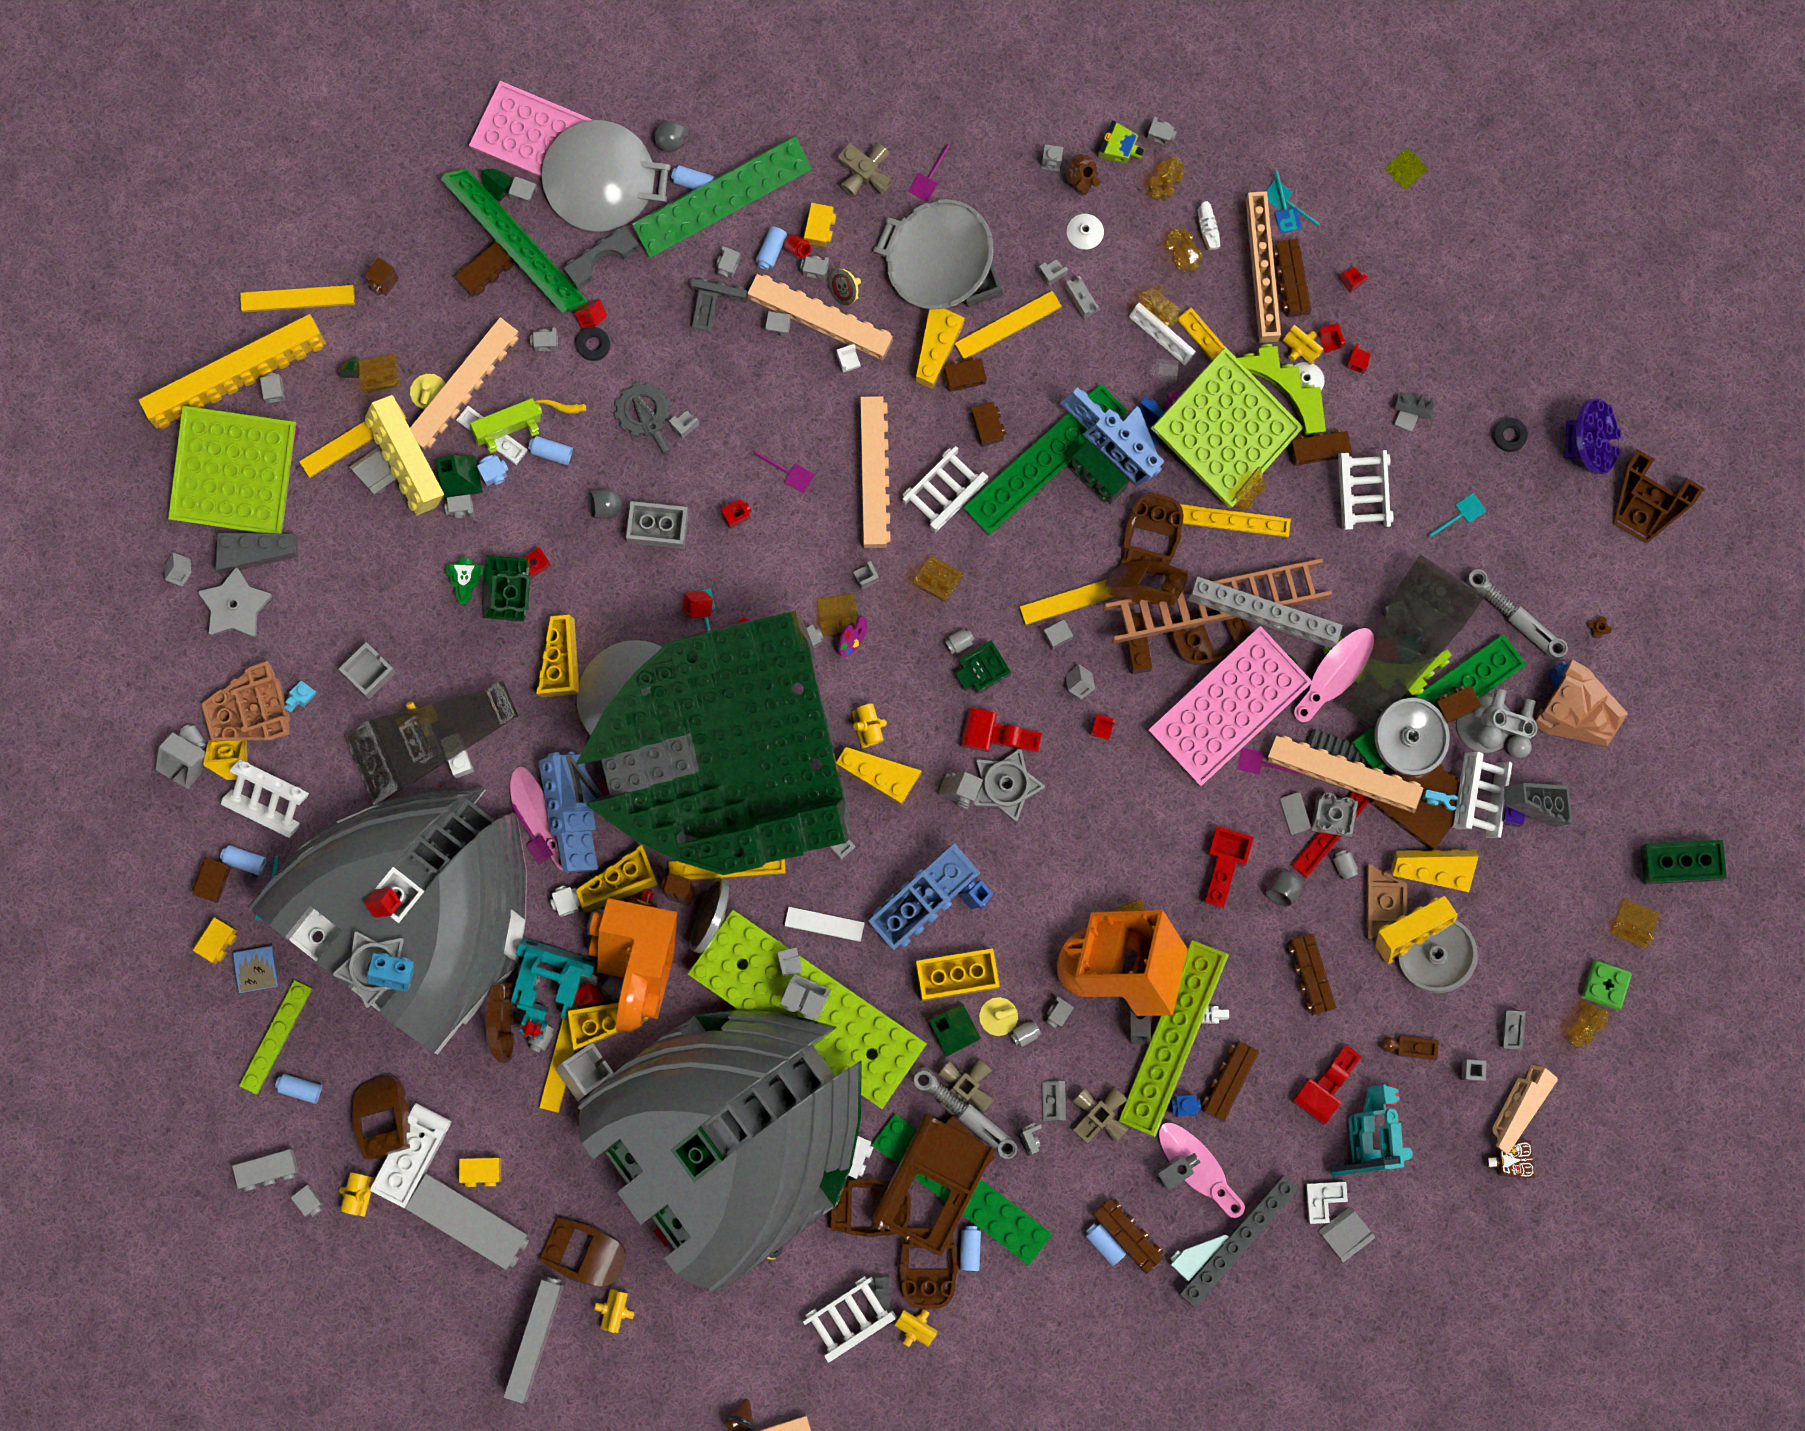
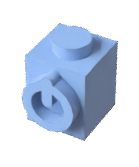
M496 455L483 458L479 465H477L487 486L493 483L495 485L501 484L505 481L504 478L508 477L506 474L508 467L505 461H500Z

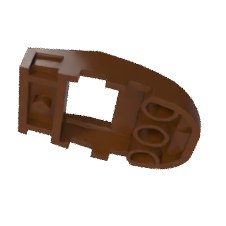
M1150 493L1142 496L1136 502L1126 526L1122 564L1131 561H1156L1170 564L1181 540L1184 518L1183 509L1175 499ZM1135 527L1171 537L1167 555L1130 546Z
M1131 561L1119 566L1110 574L1105 583V590L1113 597L1119 599L1129 597L1132 598V602L1140 603L1141 600H1150L1151 604H1159L1162 601L1169 602L1170 605L1174 606L1188 582V572L1162 562ZM1146 571L1152 575H1156V573L1165 574L1166 579L1160 589L1139 585Z
M1206 608L1208 617L1219 614L1217 610ZM1199 609L1197 612L1189 615L1190 620L1201 618ZM1238 617L1224 620L1235 647L1218 654L1214 652L1204 625L1176 630L1173 632V637L1178 652L1187 663L1192 665H1202L1225 659L1252 634L1247 620Z
M503 982L492 985L486 1012L487 1041L492 1055L500 1063L509 1062L513 1054L514 1033H510L511 1025H515V1017L511 1016L512 1006H515L514 1003H511L515 982Z
M382 1076L369 1080L360 1086L354 1095L353 1129L362 1156L366 1160L410 1148V1144L407 1143V1133L410 1132V1124L408 1123L410 1109L404 1098L406 1095L404 1087L395 1077ZM394 1108L398 1130L366 1139L362 1132L361 1118Z
M863 1179L846 1182L838 1205L832 1209L831 1231L866 1237L895 1235L896 1233L886 1228L881 1231L874 1226L872 1228L851 1227L852 1187L874 1188V1214L890 1181ZM907 1192L893 1220L896 1225L904 1229L908 1226L911 1216L909 1192Z
M557 1217V1221L539 1261L575 1282L603 1288L610 1286L618 1279L626 1260V1252L623 1244L618 1239L602 1231L600 1228ZM575 1228L593 1236L578 1273L559 1266Z
M906 1227V1230L923 1239H928L933 1228ZM953 1234L945 1248L949 1249L948 1269H909V1248L923 1247L904 1238L900 1263L904 1298L911 1306L919 1309H939L946 1306L954 1296L958 1273Z

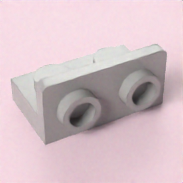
M1035 1123L1022 1128L1023 1132L1019 1134L1028 1156L1039 1152L1040 1142L1036 1135H1032V1132L1041 1129V1124L1038 1126Z

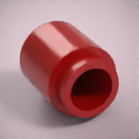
M795 234L789 235L784 242L785 250L797 257H806L811 252L809 242Z

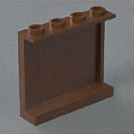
M1441 764L1430 772L1420 775H1404L1396 771L1394 775L1400 776L1403 781L1419 783L1420 787H1423V792L1431 790L1458 797L1460 782L1457 781L1458 778L1453 773L1444 771ZM1423 793L1415 813L1375 799L1372 800L1370 803L1372 806L1431 851L1437 847L1454 824L1456 809L1453 811L1447 810L1442 803L1438 804V806L1429 805L1427 801L1422 800ZM1450 800L1449 804L1456 807L1457 800Z

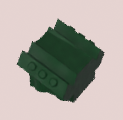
M486 555L484 561V591L482 596L483 618L524 622L526 610L529 608L530 576L528 559Z

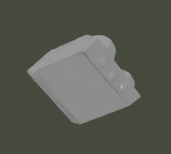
M380 445L350 466V469L373 494L382 493L389 483L397 480L391 473L390 464L383 458Z
M1332 793L1317 795L1311 831L1351 837L1358 801L1348 797L1337 798Z
M1351 1207L1342 1211L1335 1219L1318 1231L1343 1263L1375 1239L1374 1234Z

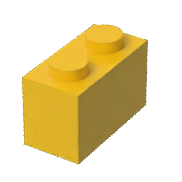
M811 203L804 239L809 244L827 247V242H831L833 231H830L831 224L835 225L836 214H834L832 206Z
M214 917L193 951L210 962L217 964L218 961L221 962L226 956L225 950L228 945L231 946L235 942L237 930Z
M501 1158L459 1159V1183H465V1187H476V1183H484L485 1187L496 1186V1182H501Z

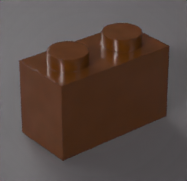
M379 257L365 274L368 280L367 284L371 286L370 289L379 296L380 294L387 296L399 279L394 267Z
M971 357L966 359L965 362L953 361L945 366L944 371L949 392L986 384L987 378L982 358Z
M989 402L972 407L971 414L981 447L1002 442L1004 435H1006L1004 424L1000 425L998 418L1001 415L998 406L995 407L994 402Z
M1463 685L1455 689L1454 694L1448 696L1446 693L1437 698L1438 701L1434 706L1442 713L1447 724L1478 710L1482 706L1472 686L1465 688Z
M206 858L200 864V875L198 880H195L192 885V894L218 903L231 866Z

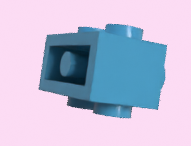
M373 953L367 974V982L376 986L408 992L414 973V962L404 957L394 958L385 953Z

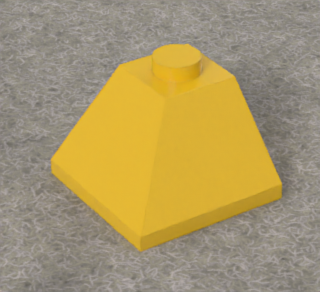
M208 740L203 762L204 766L226 780H237L238 775L230 772V770L239 760L248 762L247 740Z

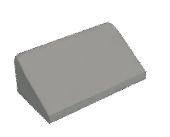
M1300 792L1280 798L1291 835L1310 830L1311 825Z
M1042 1081L1043 1121H1066L1065 1081Z

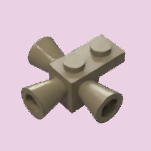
M849 143L838 156V160L852 170V176L841 184L842 189L850 196L855 197L862 183L867 186L871 182L881 194L886 192L893 179L879 173L878 164L890 156L889 151L881 144L876 143L867 157Z
M978 1058L969 1075L965 1073L962 1076L951 1061L937 1075L955 1085L950 1093L953 1092V1095L959 1097L961 1102L964 1101V1104L971 1099L982 1114L995 1099L978 1090L980 1087L978 1082L992 1072ZM941 1102L940 1105L955 1117L956 1112H952L953 1110H950V1107L947 1108V1105L944 1106L945 1103L942 1104Z
M1113 1087L1104 1103L1102 1101L1096 1103L1085 1088L1073 1100V1103L1089 1113L1073 1131L1088 1144L1105 1127L1116 1143L1129 1129L1112 1118L1115 1115L1113 1111L1127 1101L1126 1097Z

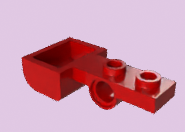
M969 708L961 747L990 752L992 743L1039 752L1042 733L1025 730L1013 725L996 724V712Z
M1216 826L1208 855L1217 858L1213 870L1212 880H1210L1205 904L1224 908L1236 864L1242 866L1247 864L1254 840L1253 836Z
M1345 1045L1318 1083L1308 1078L1292 1102L1322 1125H1325L1342 1103L1334 1094L1349 1077L1350 1072L1362 1056L1348 1045Z

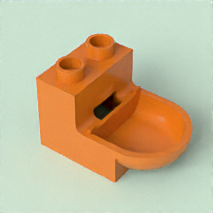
M609 898L607 899L604 913L594 911L589 932L592 935L589 955L598 957V973L624 978L616 1019L617 1032L624 1033L638 1029L642 1026L645 1017L658 1019L675 953L678 912Z
M1163 910L1091 912L1088 927L1074 933L1062 946L1057 959V975L1064 988L1076 996L1123 997L1136 1016L1173 1015L1188 949ZM1127 950L1135 951L1137 957L1133 971H1129V974H1122Z

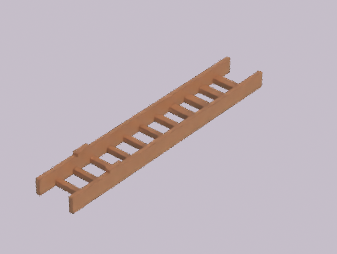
M1322 559L1212 581L1224 586L1231 585V588L1238 590L1237 583L1249 581L1252 595L1259 597L1255 579L1267 577L1273 602L1287 607L1327 599L1332 595L1331 591L1315 594L1308 568L1320 566L1323 563ZM1303 570L1309 595L1298 598L1290 572ZM1285 574L1292 599L1279 601L1273 576L1275 578ZM1191 586L1184 587L1177 600L1181 623L1172 624L1167 602L1160 601L1158 604L1164 626L1154 628L1147 602H1150V600H1141L1140 603L1132 602L1131 598L1107 603L1103 606V611L1121 608L1127 634L1114 636L1111 640L1112 644L1237 617L1220 611L1218 615L1208 617L1205 606L1197 604L1201 618L1190 620L1184 594H1189ZM1139 604L1146 629L1138 632L1135 630L1129 606Z

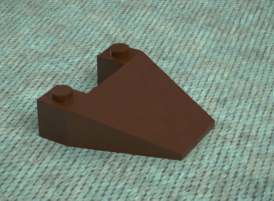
M1636 449L1626 465L1614 525L1641 541L1648 543L1691 508L1703 492L1704 487L1686 477L1678 491L1674 493L1645 476L1655 459ZM1617 520L1620 521V522H1622L1623 524L1629 526L1630 528L1634 529L1635 531L1641 533L1642 535L1646 536L1648 539L1642 537L1641 535L1637 534L1636 532H1634V531L1630 530L1629 528L1625 527L1624 525L1620 524L1619 522H1617Z

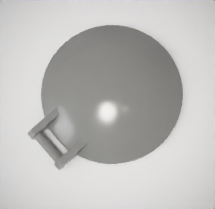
M592 120L578 123L566 129L553 141L543 161L542 184L545 195L553 210L570 225L586 231L604 232L614 230L634 220L647 205L648 201L667 203V196L665 195L667 177L671 165L652 162L645 145L627 128L609 121ZM655 171H661L658 195L653 194Z
M943 199L930 204L925 203L915 208L914 212L907 218L904 217L902 221L887 217L885 221L886 226L873 252L886 257L890 281L900 296L906 301L924 309H945L963 302L981 286L990 270L994 249L990 228L984 218L974 208L960 201ZM893 227H895L894 232H893V234H892V236H891V239H890V241H889V244H888V246H887V248H886V250H885L884 248H885V245H886V243H887V241H888V238H889V236H890V233H891Z
M640 640L624 641L604 649L590 661L580 678L579 694H577L578 713L585 729L590 735L595 729L603 711L631 676L662 648L661 646Z

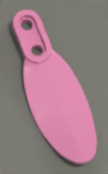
M1362 628L1350 633L1325 656L1313 676L1310 690L1295 707L1294 714L1299 721L1307 722L1311 720L1325 702L1343 693L1360 675L1371 655L1374 645V635L1370 629ZM1318 694L1320 699L1314 701L1313 695ZM1302 709H1306L1308 711V714L1306 716H1302L1300 714Z
M518 767L514 770L510 782L512 804L516 805L535 838L540 835L543 836L554 854L551 856L558 869L563 870L557 836H551L544 791L525 767Z
M1173 1123L1163 1124L1159 1129V1138L1169 1162L1180 1155L1187 1158L1193 1153L1197 1155L1201 1162L1192 1168L1194 1174L1184 1181L1199 1193L1212 1198L1229 1217H1240L1245 1210L1244 1203L1227 1185L1223 1170L1211 1152L1184 1128ZM1182 1165L1177 1168L1178 1173L1183 1170ZM1218 1190H1223L1225 1195L1219 1197L1217 1194ZM1236 1205L1238 1211L1233 1212L1231 1206Z

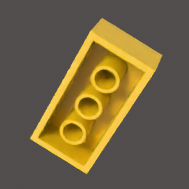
M993 948L915 962L921 1001L994 990L1000 987Z

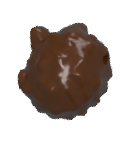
M1078 154L1069 159L1066 169L1067 183L1072 184L1082 195H1086L1092 185L1094 187L1099 186L1101 181L1097 178L1096 163L1093 162L1089 155Z

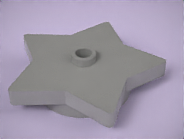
M238 568L233 570L222 586L199 591V595L211 610L209 634L211 636L234 629L256 637L257 615L272 598L270 593L250 587ZM237 602V606L232 608L231 605Z
M1017 750L1001 762L977 760L983 785L974 806L998 807L1013 821L1017 822L1024 801L1045 788L1041 782L1026 771L1022 750ZM1004 782H1008L1010 784L1009 789L1003 788Z
M355 932L351 957L333 975L355 985L366 1008H369L385 990H391L390 988L368 984L367 974L373 953H385L391 957L400 958L404 942L403 938L377 943L359 932Z

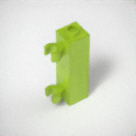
M533 398L471 422L470 431L477 446L486 444L491 454L497 451L495 440L526 427H528L532 437L538 435L539 428L536 423L540 422L542 409L539 403L535 404Z

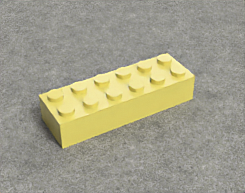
M393 395L372 402L365 416V423L368 428H371L376 444L380 445L384 460L390 464L391 473L394 478H397L402 494L406 495L410 510L414 511L417 516L436 508L444 493Z

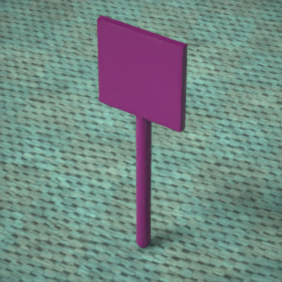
M950 144L946 145L928 177L919 173L908 192L928 202L938 185L931 178L949 149Z
M754 451L756 456L789 474L784 483L804 494L815 474L796 463L792 470L789 471L761 453Z
M1247 748L1241 749L1237 770L1259 775L1261 766H1266L1302 775V773L1282 766L1262 762L1264 752Z
M512 804V808L532 839V842L526 846L537 864L540 865L554 854L542 835L535 838L516 805Z

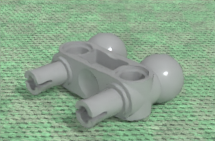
M1494 689L1492 704L1481 715V722L1484 727L1478 734L1479 742L1484 748L1494 749L1501 744L1503 740L1502 733L1511 735L1513 737L1510 738L1507 744L1509 754L1517 759L1525 758L1532 750L1531 737H1534L1537 732V724L1533 720L1534 718H1532L1536 701L1523 699V706L1519 715L1503 708L1507 691Z

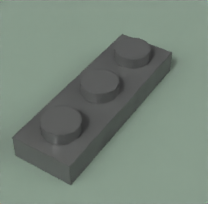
M692 278V291H708L718 293V297L747 302V291L743 287L734 286L733 288L722 282L711 283L704 278Z

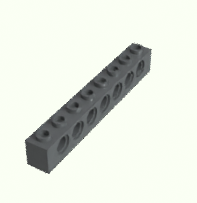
M1282 1175L1233 1230L1224 1244L1178 1294L1195 1308L1300 1188L1285 1175Z

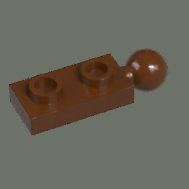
M1399 1036L1398 1042L1392 1037H1386L1381 1042V1047L1385 1052H1393L1397 1049V1056L1437 1060L1439 1040Z

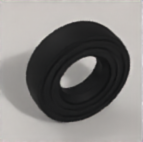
M588 327L578 335L576 347L584 359L598 361L608 354L610 339L601 328ZM595 337L600 340L601 345L597 350L591 351L586 347V342L589 338Z
M1516 418L1501 420L1493 431L1495 444L1506 452H1514L1521 449L1528 438L1526 426ZM1505 429H1514L1517 432V439L1513 442L1507 441L1503 436Z

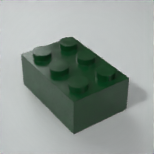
M1090 441L1073 455L1071 470L1075 475H1081L1085 479L1084 483L1091 490L1094 488L1099 493L1098 497L1104 503L1108 502L1111 504L1127 489L1129 480Z

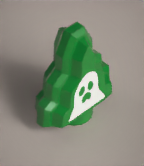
M460 558L457 560V564L446 565V575L450 577V583L455 587V595L460 605L468 604L472 597V590L478 585L479 578L483 576L484 566L475 565L473 560L468 558Z

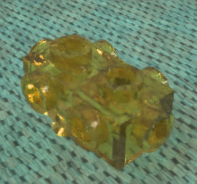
M1169 156L1167 161L1163 160L1157 169L1159 170L1157 176L1153 175L1149 180L1148 191L1151 192L1150 196L1155 200H1165L1166 197L1170 198L1175 191L1173 187L1175 183H1180L1184 178L1185 173L1183 171L1185 165H1183L1178 157L1172 158Z
M1177 228L1171 231L1167 238L1166 248L1169 253L1175 254L1177 267L1179 269L1183 268L1184 272L1188 270L1194 272L1199 269L1203 260V254L1199 247H1195L1192 234L1187 232L1185 228L1180 230ZM1180 241L1183 245L1178 247L1176 242Z
M1157 285L1156 289L1152 286L1148 291L1144 290L1138 297L1140 303L1167 327H1173L1179 320L1178 315L1181 309L1162 295L1164 287Z
M1586 1000L1579 1003L1583 1011L1579 1017L1580 1019L1567 1032L1571 1038L1569 1040L1571 1044L1576 1048L1581 1047L1582 1049L1593 1041L1594 1036L1599 1031L1606 1028L1610 1015L1603 1007L1599 1009L1596 1005H1593L1590 1008Z

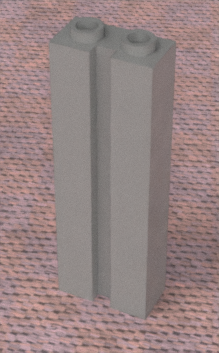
M429 1174L424 1176L405 1207L408 1211L506 1270L509 1267L514 1268L519 1260V1257L516 1255L520 1249L524 1251L530 1241L527 1239L529 1236L527 1233Z
M547 1277V1280H541L504 1395L506 1399L522 1404L528 1400L564 1285L560 1284L561 1280Z

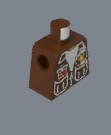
M1531 1140L1515 1143L1508 1154L1496 1148L1497 1156L1487 1157L1486 1159L1488 1169L1499 1168V1176L1535 1178Z

